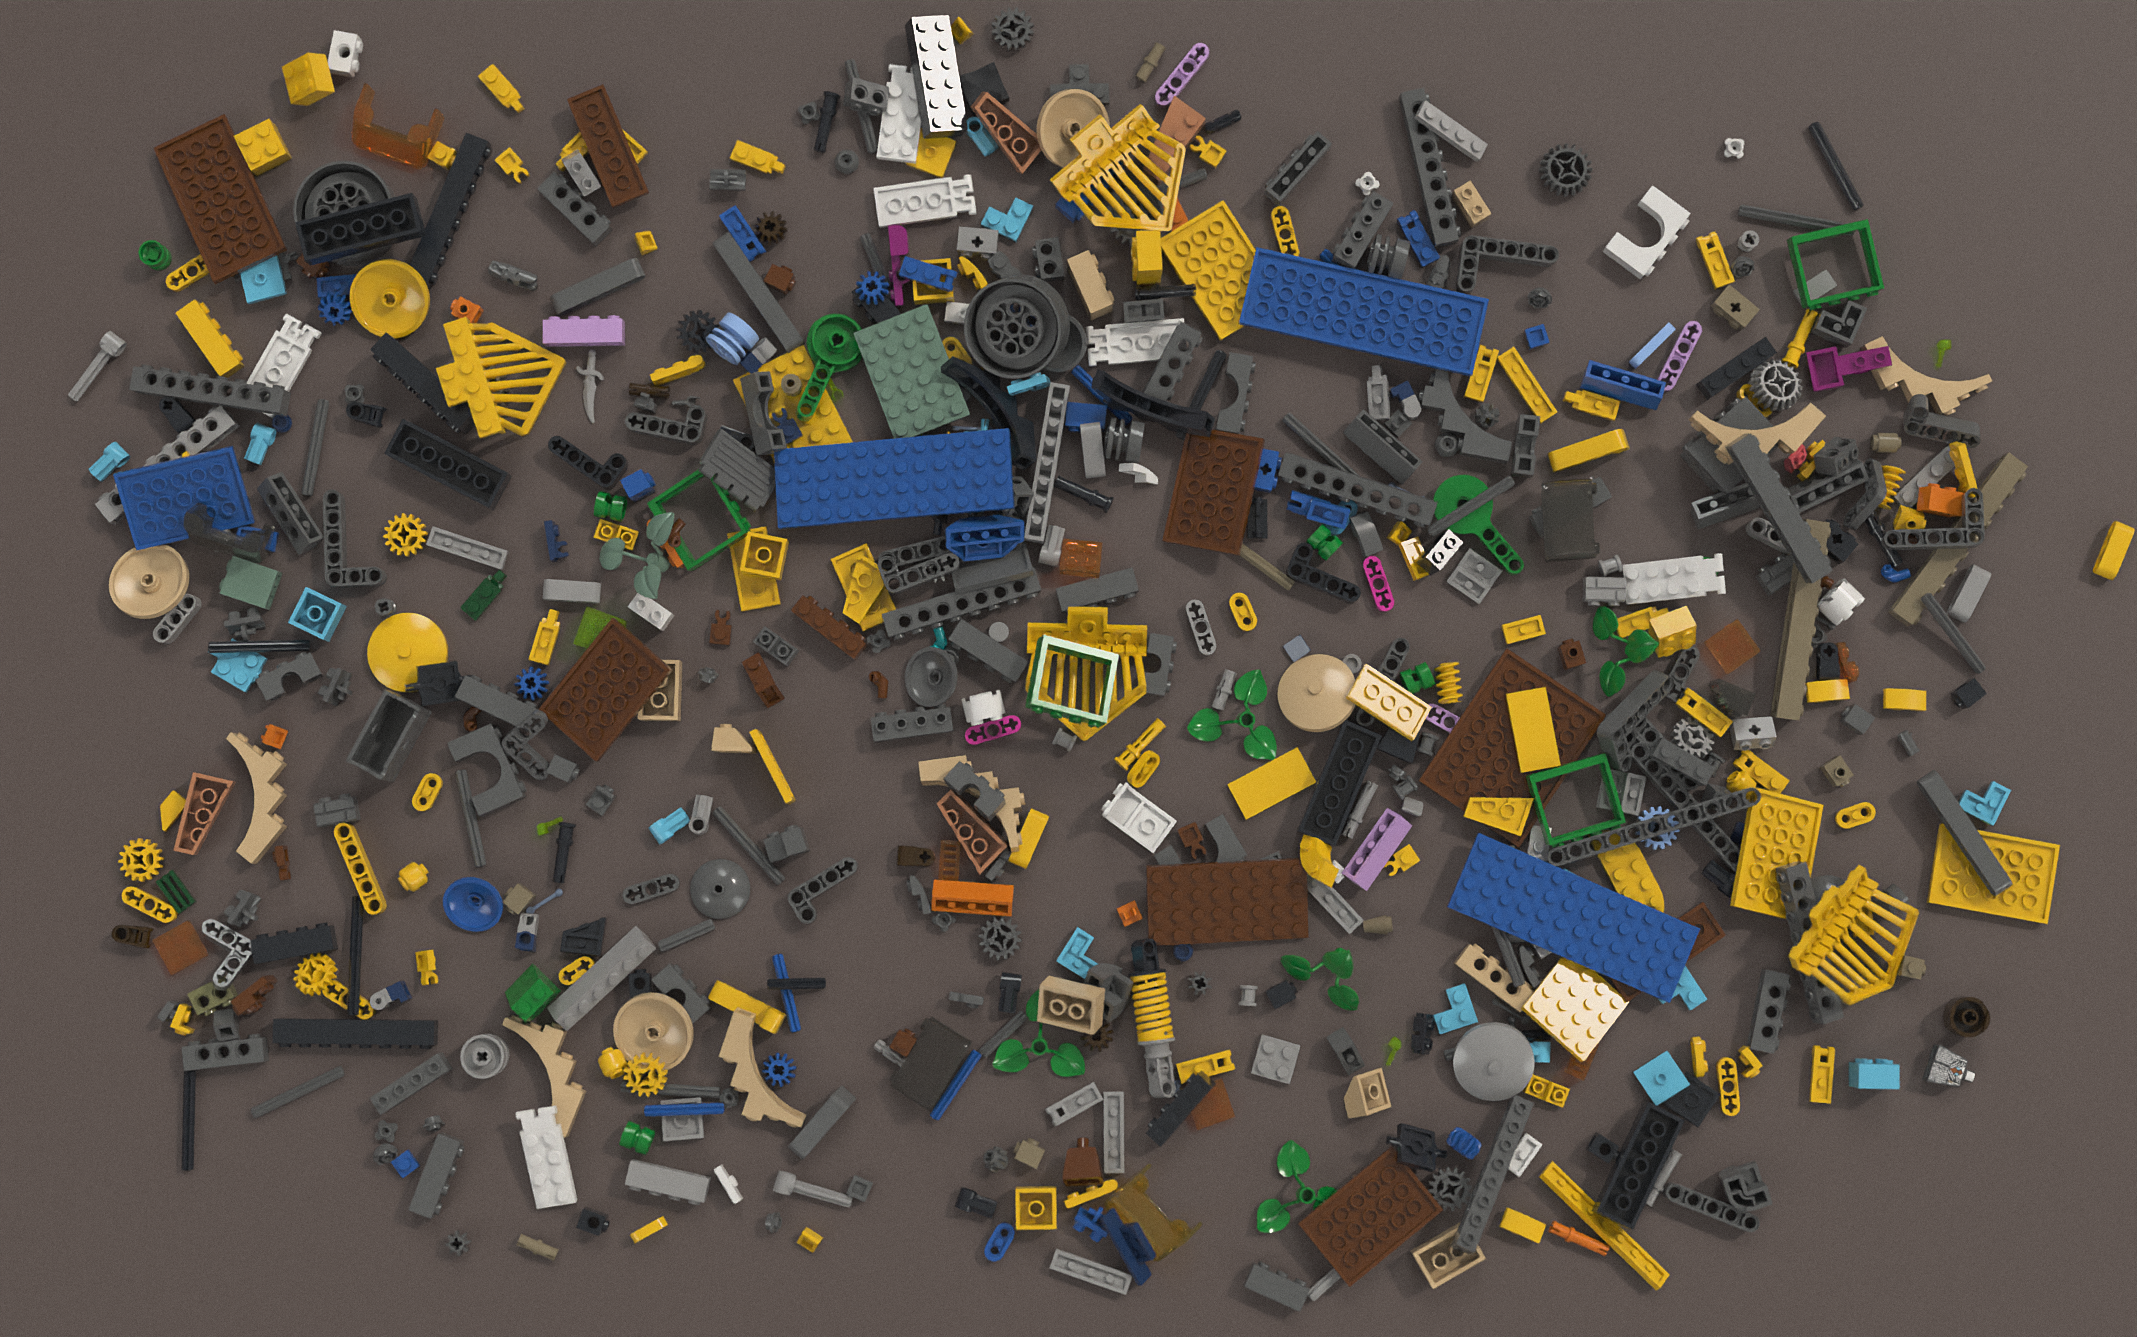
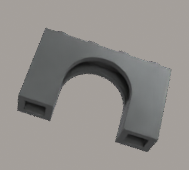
M488 724L447 743L456 762L463 761L478 753L488 752L494 755L501 765V776L498 783L493 788L471 798L478 815L482 817L525 798V792L527 791L524 782L519 781L517 777L519 771L514 762L511 763L510 755L502 747L501 737H503L499 726L496 727L495 724Z
M1223 814L1205 824L1217 845L1218 855L1215 862L1245 861L1244 857L1247 854ZM1171 845L1153 855L1159 865L1182 864Z

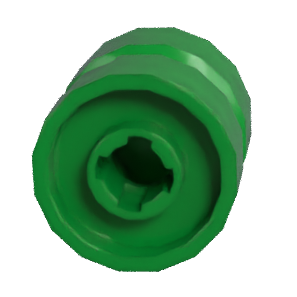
M155 240L145 241L139 248L138 255L140 260L156 271L166 269L172 261L170 251Z
M599 491L595 501L594 516L605 519L610 516L611 520L622 522L627 509V497L621 495L612 497L610 493Z
M1322 524L1306 543L1310 544L1313 550L1317 549L1318 555L1327 561L1343 542L1336 535L1331 536V530Z
M1426 662L1414 666V670L1409 668L1399 672L1404 689L1411 694L1420 692V688L1425 690L1435 685L1433 675Z
M628 1121L619 1145L628 1149L634 1147L635 1152L646 1155L656 1131L647 1127L640 1129L639 1124Z

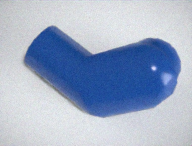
M1886 564L1881 569V575L1892 583L1911 578L1908 568L1897 572L1891 568V565Z

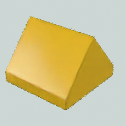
M957 17L951 25L952 35L959 44H962L974 35L960 17Z
M651 231L635 233L634 238L642 256L658 249Z
M1398 521L1387 536V539L1399 545L1408 539L1412 530L1404 522Z
M806 1227L797 1243L814 1253L823 1237Z

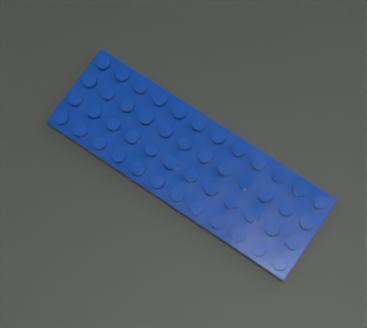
M1256 247L1239 324L1472 376L1489 299Z
M1009 428L786 448L774 453L779 529L1014 509Z
M1480 833L1476 835L1447 905L1450 909L1667 1003H1670L1700 930V928Z

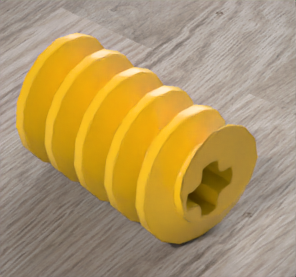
M1884 465L1881 467L1887 494L1878 507L1891 510L1887 503H1894V500L1890 498V496H1897L1893 488H1900L1896 481H1903L1899 474H1906V472L1894 466Z
M1459 662L1438 664L1439 666L1434 671L1440 674L1435 676V679L1441 682L1436 684V687L1442 690L1437 692V695L1443 696V698L1438 700V703L1462 702L1457 700L1463 696V694L1457 693V690L1461 689L1462 686L1456 685V682L1460 681L1461 678L1455 677V674L1459 673L1460 670L1454 669L1455 666L1459 665Z

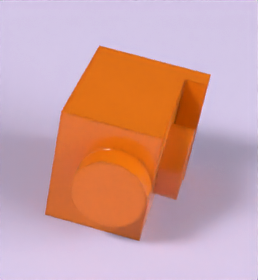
M461 296L458 300L455 299L450 307V310H452L451 314L458 319L467 317L470 323H477L484 311L479 305ZM466 306L467 311L462 313L463 307Z

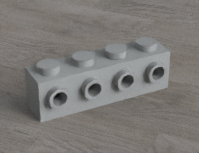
M632 1159L629 1164L625 1185H629L631 1190L641 1191V1189H646L652 1195L661 1196V1193L668 1194L670 1199L680 1200L685 1198L689 1199L688 1203L700 1205V1202L704 1203L706 1201L711 1177Z

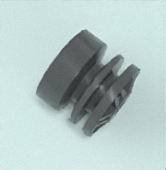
M1377 234L1371 244L1368 255V272L1373 273L1375 267H1378L1377 274L1382 275L1383 270L1388 269V277L1402 279L1410 241L1397 238L1394 246H1390L1389 236H1386L1385 243L1381 244L1382 235Z
M1112 417L1106 431L1104 444L1105 459H1110L1111 452L1116 451L1115 460H1119L1121 452H1125L1126 462L1139 464L1145 422L1132 420L1129 429H1126L1125 420L1121 419L1119 428L1115 427L1116 418Z

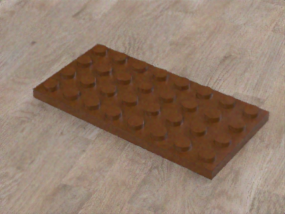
M225 114L153 148L215 284L287 251L256 179L234 138L235 133Z
M1300 858L1146 866L1148 939H1153L1157 946L1308 938L1307 872L1304 870Z

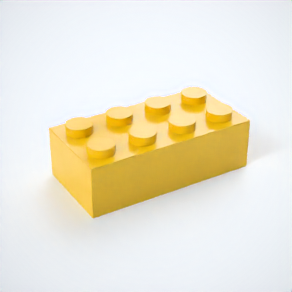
M1160 230L1136 231V237H1132V280L1136 281V285L1152 286V284L1160 285L1162 252Z

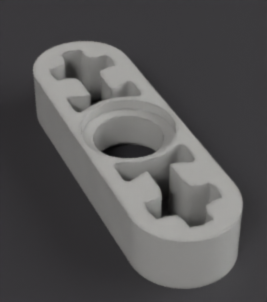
M1196 599L1191 600L1186 605V614L1200 653L1209 656L1215 652L1216 642L1202 602ZM1195 603L1196 606H1200L1198 615H1203L1204 618H1199L1193 622L1192 618L1196 616L1189 609L1192 607L1191 604ZM1198 622L1206 624L1207 630L1204 633L1196 631L1195 625ZM1208 633L1210 634V637L1206 638L1207 642L1209 644L1212 643L1213 645L1210 648V652H1207L1206 649H1202V646H1204V640L1201 639L1199 641L1198 637L1206 636Z

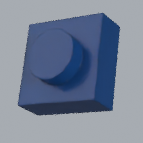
M1544 324L1524 330L1529 349L1550 343Z
M409 1149L391 1162L402 1178H405L420 1166Z

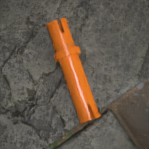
M1554 1220L1551 1224L1553 1226L1550 1225L1549 1233L1564 1238L1568 1243L1571 1241L1604 1257L1607 1255L1605 1251L1609 1250V1244L1580 1233L1572 1226L1567 1227Z

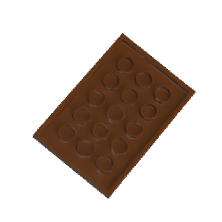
M1212 430L1210 437L1186 433L1162 541L1240 556L1265 439Z
M611 618L539 710L543 711L549 720L592 759L598 762L671 673L672 669L618 620Z
M1390 1146L1299 1221L1298 1224L1346 1284L1351 1287L1443 1211V1209L1408 1166L1397 1164V1152Z

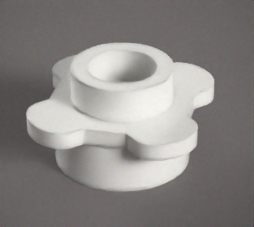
M1726 139L1724 155L1728 158L1731 156L1743 157L1744 141L1742 139Z
M1365 172L1361 179L1356 180V186L1363 190L1364 195H1369L1374 188L1379 187V182L1375 180L1371 172Z

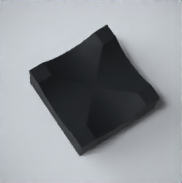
M994 62L959 76L962 91L973 116L976 114L971 109V106L982 92H988L1001 104L1009 102L1008 93Z

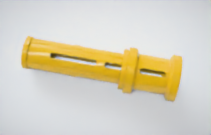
M1806 309L1793 342H1790L1787 346L1788 351L1785 358H1782L1781 363L1787 362L1789 368L1794 366L1793 369H1797L1799 366L1800 356L1805 352V342L1818 316L1816 311L1811 310L1810 312V309Z
M1156 718L1132 745H1127L1126 750L1119 757L1114 758L1116 763L1127 771L1129 769L1128 766L1135 759L1140 758V752L1166 727L1165 724Z

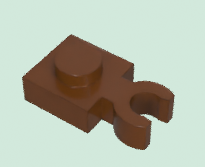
M716 610L715 618L718 622L717 624L711 623L709 643L730 646L732 625L726 624L730 620L731 613L727 611L726 617L720 618V611Z
M1196 822L1177 830L1185 848L1191 846V856L1194 859L1197 858L1195 855L1197 849H1201L1202 853L1206 854V849L1199 844V841L1204 839Z
M286 845L274 846L273 860L279 866L280 880L291 879V873L289 869L288 847Z

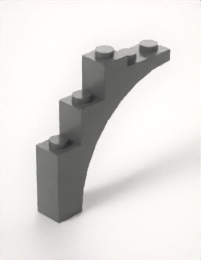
M1435 368L1434 373L1431 372L1429 384H1432V387L1425 385L1423 391H1419L1418 401L1421 402V408L1443 412V414H1439L1437 425L1440 426V432L1463 436L1462 438L1459 437L1457 449L1460 450L1459 455L1506 464L1509 461L1512 442L1497 438L1472 422L1460 408L1453 395L1448 379V371Z

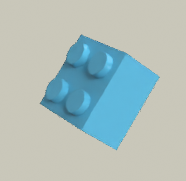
M305 587L288 623L329 642L347 606Z
M1855 1058V1062H1849V1086L1860 1089H1899V1064H1893V1060L1875 1059V1062H1873L1871 1059Z

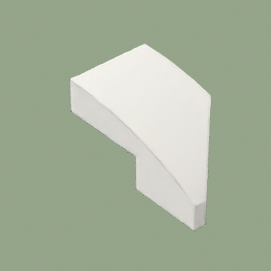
M1136 463L1119 464V472L1135 475V483L1158 484V478L1144 466Z

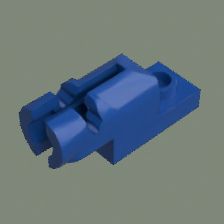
M1294 490L1291 491L1290 499L1301 502L1302 506L1299 507L1297 503L1288 501L1287 510L1304 515L1306 519L1345 529L1350 514L1349 508L1331 504L1330 501Z

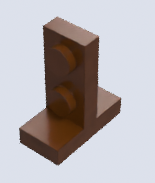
M759 652L742 661L754 685V689L767 708L785 699Z

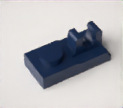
M552 520L544 521L550 561L554 563L561 558L569 557L568 552L562 553L559 551L562 546H567L568 543L566 541L558 542L557 537L560 536L558 524L555 525V522Z

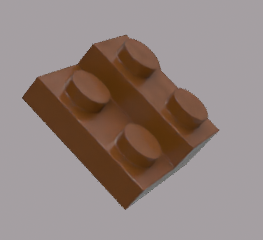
M273 975L262 976L231 1001L234 1005L232 1009L238 1016L251 1014L252 1012L255 1014L264 1007L262 1004L266 1001V998L262 994L266 995L275 988L273 985L278 981Z

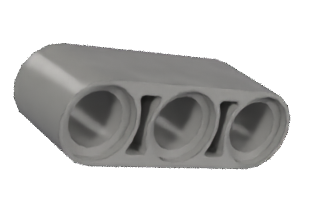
M1100 422L1080 424L1086 479L1105 477Z
M1755 518L1746 524V533L1750 537L1789 555L1779 537L1777 541L1771 539L1770 534L1772 531L1775 532L1769 521L1763 518ZM1753 523L1760 525V532L1753 530Z
M1972 564L1966 572L1946 614L1965 624L1972 615L1988 584L1991 573Z
M544 579L542 599L599 604L601 583Z
M185 594L179 604L169 611L153 631L154 639L163 644L173 643L200 610L201 600L192 594ZM192 598L194 604L188 609L186 603ZM180 614L181 620L178 624H175L174 617ZM167 630L168 637L163 640L161 637L162 631Z

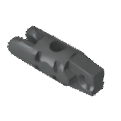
M1441 255L1435 268H1432L1426 285L1444 288L1451 264L1448 256Z
M491 262L488 273L518 287L536 291V275L506 263Z

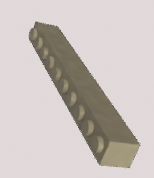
M2009 452L2001 457L1979 487L1983 494L1984 530L1991 524L1992 520L1990 518L1994 513L1997 514L2002 509L2003 500L2005 498L2008 499L2015 491L2014 485L2017 482L2020 483L2027 474L2025 470L2028 466ZM1977 497L1971 498L1969 502L1976 503ZM1971 513L1968 515V518L1972 523H1976L1978 521V518L1975 514ZM1962 516L1957 517L1950 528H1962ZM1975 533L1969 534V539L1972 542L1976 543L1979 540ZM1949 534L1950 542L1957 543L1958 537L1955 534ZM1968 548L1934 549L1888 613L1906 626L1916 625L1922 618L1921 612L1923 609H1927L1921 601V597L1926 593H1931L1934 596L1936 592L1939 593L1946 585L1944 583L1945 579L1955 573L1957 570L1956 564L1959 560L1962 562L1969 553L1967 551Z
M1802 519L1809 524L1811 535L1821 544L1820 550L1823 555L1827 556L1828 548L1826 544L1831 534L1830 522ZM1794 562L1770 716L1800 721L1804 711L1802 701L1807 692L1805 685L1806 677H1808L1810 672L1808 662L1813 652L1811 642L1816 633L1814 623L1819 613L1817 603L1818 598L1821 596L1822 588L1820 586L1821 578L1814 583H1806Z

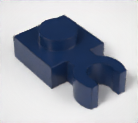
M781 408L783 417L777 418L775 413H772V417L781 424L777 428L783 429L787 446L801 438L803 434L793 418L787 420L788 413L784 408Z

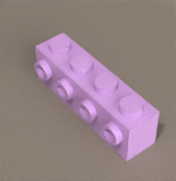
M615 315L608 316V319H600L599 316H588V319H580L578 316L560 319V317L551 316L548 317V320H543V344L546 347L625 346V322Z
M1387 808L1347 864L1342 874L1354 884L1367 891L1412 825L1402 816Z

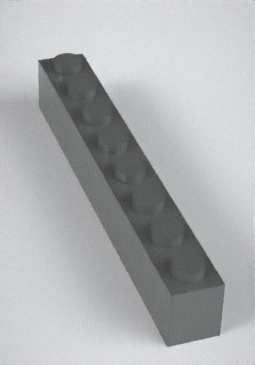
M1751 433L1743 434L1726 445L1725 448L1806 583H1814L1833 571L1830 567L1831 561L1825 554L1823 555L1820 550L1821 544L1815 537L1813 538L1810 533L1811 528L1805 520L1803 521L1799 515L1801 513L1799 507L1792 503L1789 498L1791 496L1790 492L1780 483V476L1775 469L1771 468L1769 464L1770 459L1765 452L1761 451L1759 447L1760 442L1757 437Z

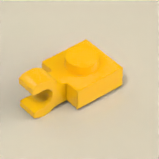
M434 951L415 952L417 972H421L422 986L429 985V978L431 984H437L438 977L432 971L436 970Z

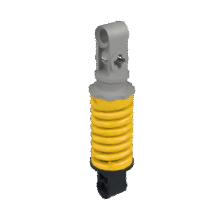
M1153 939L1135 940L1131 945L1134 972L1128 973V976L1134 982L1131 991L1136 993L1132 995V999L1139 1000L1133 1003L1135 1008H1140L1136 1009L1134 1014L1137 1016L1141 1015L1135 1018L1136 1023H1142L1136 1026L1138 1030L1137 1045L1144 1046L1145 1048L1144 1058L1146 1059V1071L1151 1096L1154 1098H1170L1175 1094L1176 1086L1171 1060L1172 1051L1169 1050V1043L1174 1041L1175 1037L1173 1031H1171L1173 1026L1167 1025L1172 1021V1018L1169 1017L1171 1011L1167 1009L1170 1003L1166 1001L1169 995L1165 994L1168 988L1161 986L1167 983L1166 969L1159 968L1157 944Z

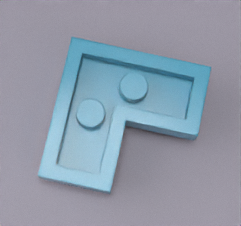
M1015 198L1007 215L989 207L981 222V226L987 229L998 230L1000 235L1017 242L1033 209V205Z
M1041 372L1030 375L1028 380L1017 379L1012 381L1011 385L1007 386L1009 394L1013 396L1028 390L1034 392L1049 387L1051 381L1049 377L1045 374L1041 375Z
M1991 781L1983 798L1969 790H1964L1958 803L1965 813L1990 826H1994L2011 790Z
M1077 927L1056 961L1085 979L1088 969L1098 965V963L1084 955L1094 937Z
M1685 966L1672 998L1679 994L1688 1009L1692 1010L1706 1001L1707 998ZM1659 999L1661 1004L1666 1003L1665 1001Z
M1463 983L1445 989L1452 1009L1433 1015L1439 1034L1478 1022L1466 984Z

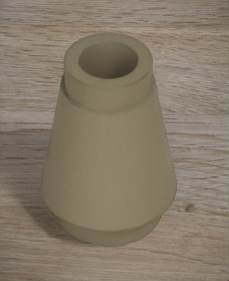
M1383 915L1364 920V933L1388 935V933L1393 932L1392 917Z

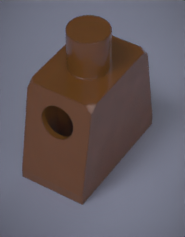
M1078 1138L1077 1148H1069L1067 1150L1062 1176L1065 1186L1104 1184L1096 1147H1089L1088 1138Z

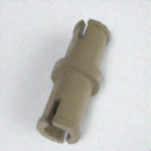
M1155 42L1149 55L1144 57V63L1135 75L1136 78L1142 82H1147L1148 77L1153 69L1157 68V62L1166 50L1163 45Z
M521 1234L516 1245L532 1251L533 1255L539 1254L552 1261L555 1260L559 1251L558 1248L556 1249L542 1243L543 1240L539 1239L537 1241L524 1234Z

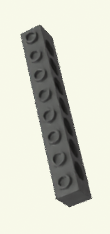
M1424 88L1400 93L1399 101L1432 244L1435 248L1457 244L1459 237H1461L1460 227L1455 224L1454 219L1457 218L1455 207H1451L1450 203L1452 192L1450 188H1447V171L1442 168L1441 164L1443 162V154L1437 147L1439 137L1414 119L1416 114H1414L1412 109L1419 108L1425 100L1430 103L1429 94H1425ZM1417 127H1425L1427 133L1420 134L1417 131ZM1427 145L1431 148V152L1425 153L1421 147ZM1432 164L1436 170L1429 172L1426 169V165ZM1437 183L1440 186V190H1432L1430 184ZM1435 203H1443L1444 209L1438 210L1435 207ZM1446 221L1449 228H1441L1439 222Z
M144 364L141 367L133 366L129 390L139 394L159 397L169 396L178 400L287 416L291 393L284 390V386L273 384L272 387H266V384L261 382H254L252 385L247 384V381L242 379H235V382L228 381V378L216 376V379L209 378L210 375L203 373L193 376L191 372L183 370L174 373L172 369L160 367V370H154L153 366ZM157 377L156 383L152 385L153 378ZM173 380H175L176 383H175V385L171 388L170 384H171V382H172ZM194 382V388L189 390L190 384ZM213 385L212 392L208 394V388ZM232 388L231 395L227 396L228 389ZM251 391L250 397L245 399L246 393ZM269 394V400L264 402V397Z
M1289 452L1285 453L1278 476L1282 477V481L1293 484V481L1301 483L1300 486L1312 490V487L1320 489L1319 493L1331 496L1332 493L1338 495V499L1345 502L1354 500L1358 502L1357 505L1368 509L1369 506L1377 508L1376 512L1387 515L1390 512L1396 514V519L1406 521L1408 518L1414 520L1415 525L1424 528L1426 525L1430 526L1438 503L1437 501ZM1298 466L1306 469L1304 477L1296 475V468ZM1316 473L1324 474L1325 481L1323 483L1315 481L1314 476ZM1335 479H1341L1344 482L1343 489L1337 490L1334 488L1333 482ZM1353 486H1361L1363 489L1362 495L1355 496L1352 493ZM1377 491L1381 493L1382 499L1380 502H1374L1371 499L1372 492ZM1392 498L1400 500L1401 506L1395 509L1390 506ZM1411 504L1419 506L1420 512L1413 515L1409 512Z
M1032 568L1034 576L956 594L955 591L883 613L882 618L888 638H893L894 641L904 638V634L912 632L913 635L924 632L923 628L929 626L932 629L943 626L942 622L948 620L954 623L962 619L961 616L969 614L970 617L981 614V610L987 608L989 611L999 609L1000 604L1003 603L1012 605L1018 603L1019 599L1026 597L1027 600L1035 598L1041 592L1035 568ZM1020 582L1024 585L1025 589L1022 592H1016L1013 585ZM1002 588L1006 595L1003 598H997L994 591ZM978 594L986 596L987 601L984 604L976 602L975 597ZM959 600H965L968 607L960 610L957 608L956 603ZM940 606H946L949 612L947 615L941 616L938 614L937 609ZM927 612L930 615L929 620L926 622L920 621L918 618L919 613ZM901 618H908L911 624L906 628L901 627L899 624Z
M1795 861L1775 869L1777 873L1776 879L1781 889V899L1786 910V920L1791 931L1790 937L1794 946H1797L1801 941L1803 933L1812 926L1809 913L1813 906H1817L1807 862ZM1825 956V960L1831 964L1830 959ZM1818 965L1817 969L1836 983L1835 978ZM1800 972L1812 1022L1826 1024L1844 1018L1839 996L1819 980L1817 984V978L1812 974L1809 977Z
M1517 1095L1509 1099L1452 1242V1247L1469 1255L1475 1253L1534 1103Z

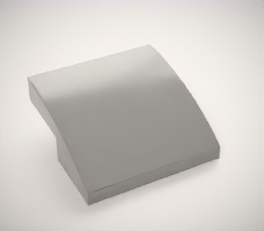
M1469 548L1447 582L1480 604L1503 570L1472 548Z
M1610 769L1623 813L1639 816L1646 777ZM1602 779L1596 807L1612 811Z

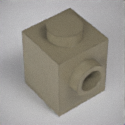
M1841 755L1833 757L1819 767L1832 787L1840 786L1841 788L1851 782L1849 778L1854 775Z
M517 883L514 888H509L504 894L505 900L503 903L507 905L505 909L513 915L516 913L521 915L535 899L536 895L523 884Z
M1904 955L1897 975L1921 980V977L1926 972L1925 960Z
M1028 1138V1140L1023 1139L1022 1143L1017 1142L1013 1153L1016 1154L1015 1159L1037 1169L1045 1149L1038 1146L1040 1142Z

